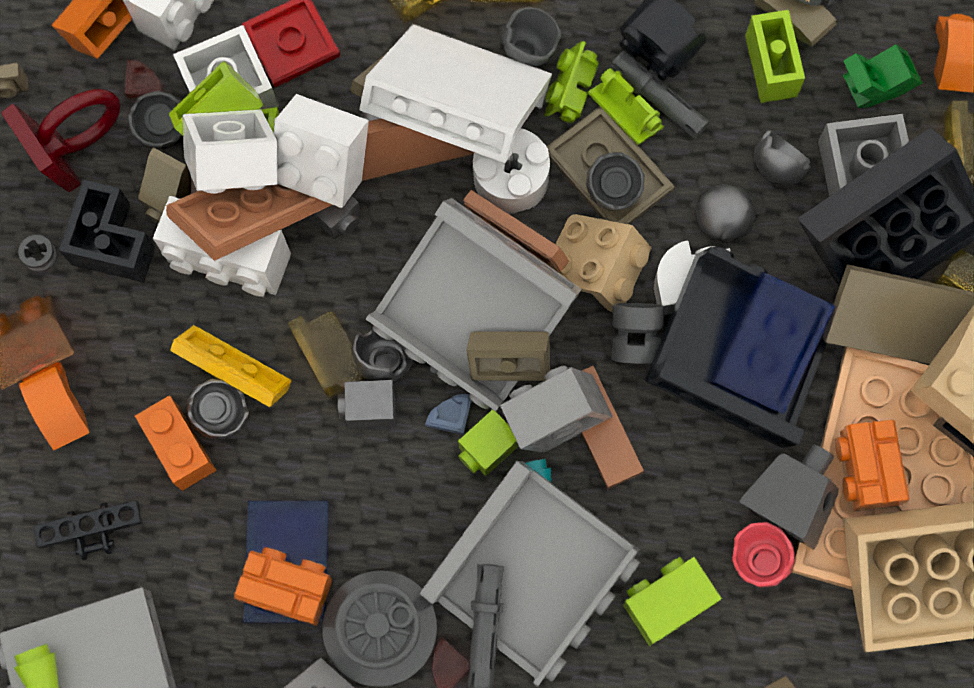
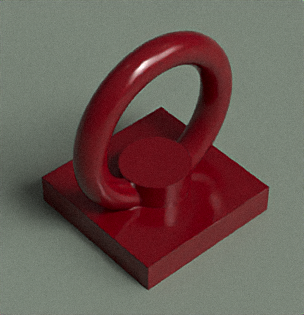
M93 89L73 95L58 104L47 114L41 124L37 123L15 104H11L1 114L38 170L67 192H71L81 186V182L63 156L80 151L102 138L116 123L120 115L121 104L119 98L113 92L105 89ZM92 105H105L104 113L99 120L84 132L74 137L63 139L56 130L65 119L75 112Z

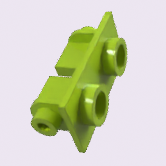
M581 41L571 49H565L557 63V69L560 70L557 81L552 83L545 97V102L548 103L544 116L548 117L555 112L561 113L560 118L568 123H574L575 119L581 116L588 93L578 89L576 86L579 84L588 89L592 84L599 64L596 60V53L589 50L583 52L586 42Z
M611 68L606 70L600 78L603 82L588 91V94L637 145L664 128L661 124L662 120L659 118L660 113L654 110L640 95L635 97L632 94L634 88L622 77L620 71L614 72Z

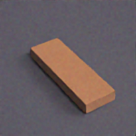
M470 190L464 198V204L471 212L556 271L562 272L568 264L569 260L559 246L476 192Z
M591 366L582 371L593 375L613 417L581 433V436L606 488L610 489L643 474L644 470L594 366Z

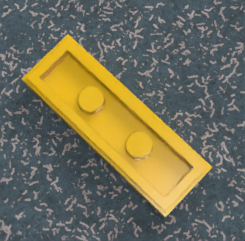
M195 325L175 338L170 349L171 352L213 376L224 380L229 385L268 407H271L287 393L292 380Z

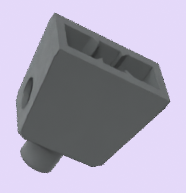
M816 444L812 445L802 463L782 453L750 487L739 502L752 514L780 527L784 533L814 550L838 496L839 489L823 475L834 459V456Z

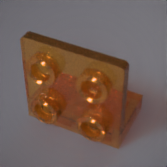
M40 295L34 296L19 305L21 310L7 317L5 313H0L1 390L74 354V348L55 317V302L51 295L43 299Z

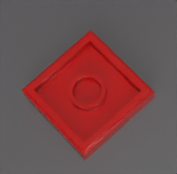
M291 0L242 23L274 88L340 57V52L312 0Z

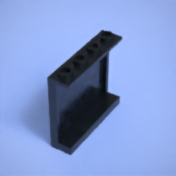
M710 247L694 257L645 382L782 448L799 445L804 430L797 427L796 424L827 344L822 336L833 304L823 299H813L801 293V288L793 283L779 282L767 276L768 272L764 268L753 264L746 265L734 259V254L724 248Z

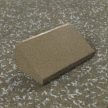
M471 332L466 352L471 380L546 381L544 376L550 372V339L548 332Z

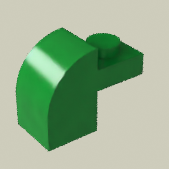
M898 45L890 47L870 60L858 53L843 60L848 70L843 77L858 108H869L894 99L923 84L908 51Z

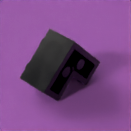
M83 179L59 249L60 253L72 266L144 283L155 246L145 232L123 227L130 203L120 188Z

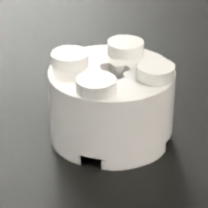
M520 128L515 136L512 151L506 163L474 153L473 178L477 193L506 213L513 214L536 206L544 197L549 183V151L547 146L532 132ZM512 168H514L510 173L505 172V170L510 171Z

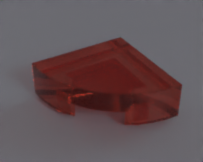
M127 60L125 95L127 98H138L154 91L164 92L159 78L151 69L141 62Z
M444 638L439 641L432 659L433 678L437 688H454L469 671L470 663Z

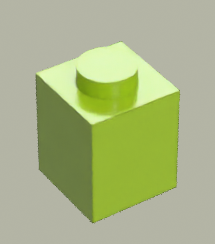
M492 409L458 440L459 449L462 451L458 457L472 473L480 470L487 476L519 445L510 426Z

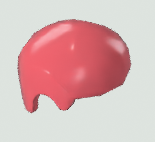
M768 522L750 523L737 533L734 538L732 561L735 570L738 571L739 576L745 582L759 588L777 586L790 575L794 565V548L792 542L780 527Z

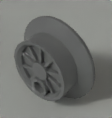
M390 571L366 572L343 584L333 595L326 608L322 627L326 651L337 669L351 680L373 687L395 685L416 674L429 659L437 636L436 614L432 603L420 595L423 589L408 577Z

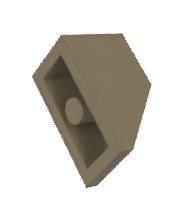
M153 147L148 156L138 200L147 210L145 216L159 224L169 196L181 199L191 194V175L187 165Z

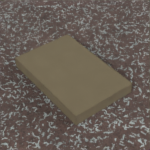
M598 107L547 146L550 161L603 220L630 225L674 191L675 186L601 107ZM613 152H622L636 160L645 175L644 191L641 197L631 207L618 211L607 210L598 206L591 199L586 188L587 172L594 161L601 155Z

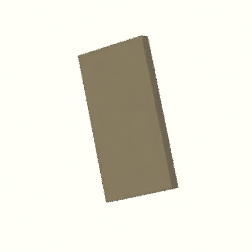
M847 264L822 338L825 342L930 364L973 307L974 292Z

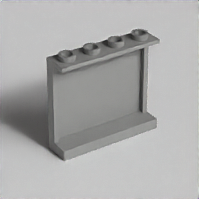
M453 198L442 202L434 214L437 217L376 310L370 313L366 320L374 325L373 330L379 336L389 341L394 339L406 347L405 353L410 358L422 364L427 362L437 369L438 377L451 386H457L458 384L470 393L469 398L475 404L484 409H489L490 407L496 411L518 381L471 380L466 352L471 332H548L550 336L582 289Z
M517 461L425 585L420 595L432 604L439 602L473 629L474 611L471 610V601L475 600L477 588V564L504 566L501 585V603L504 604L503 613L499 614L497 649L536 679L533 683L538 686L545 677L552 682L566 664L561 655L570 644L577 649L589 633L591 628L585 623L594 611L602 615L616 595L610 592V589L618 578L624 582L629 579L640 564L634 558L640 549L526 463Z
M143 587L0 633V665L4 670L7 669L11 684L7 688H26L13 668L17 666L14 656L44 644H48L50 653L55 652L59 688H177L151 591Z

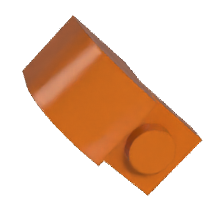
M953 14L950 17L938 16L936 34L940 48L934 68L938 89L974 93V19L963 14Z
M58 357L49 362L38 363L28 372L22 374L23 382L19 383L23 398L34 421L53 451L90 433L85 413L70 390L65 369Z

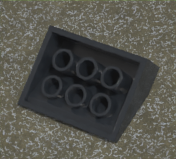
M930 127L797 219L811 245L839 287L847 264L917 280L974 241V189L957 149Z

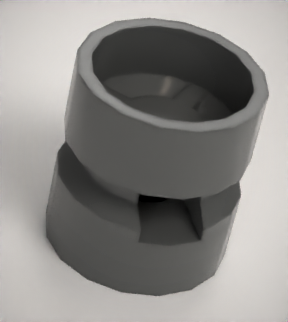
M649 303L613 304L612 326L618 330V334L612 337V361L636 364L653 362L662 338L657 336V332L664 328L663 305ZM630 333H645V340H630Z

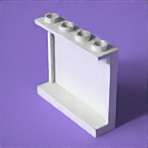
M413 24L367 74L359 110L506 163L510 157L518 131L535 106L542 108L552 74Z

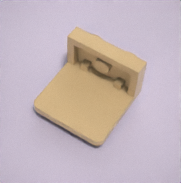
M574 214L567 219L556 242V245L561 248L569 260L562 272H557L580 287L582 292L591 293L608 311L613 312V304L627 303L631 298L634 285L642 268L649 259L652 247L633 225Z

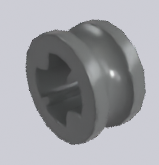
M35 234L28 236L19 246V258L32 271H46L56 261V248L43 235ZM39 245L42 250L47 249V252H42L44 258L36 261L34 257H29V254H34L32 248Z

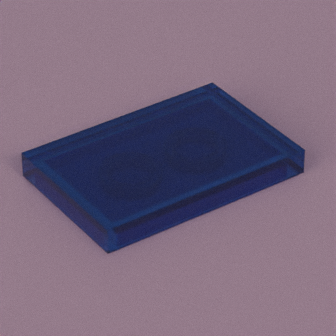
M762 272L711 381L785 414L833 313L835 305Z
M248 501L246 561L251 550L262 554L263 548L268 547L287 554L285 561L300 566L302 559L321 564L326 567L324 574L328 575V501ZM327 598L318 623H323L327 608ZM244 603V623H305Z

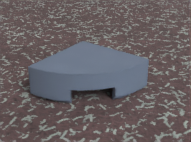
M469 394L455 395L440 403L428 415L425 426L464 435L472 402Z

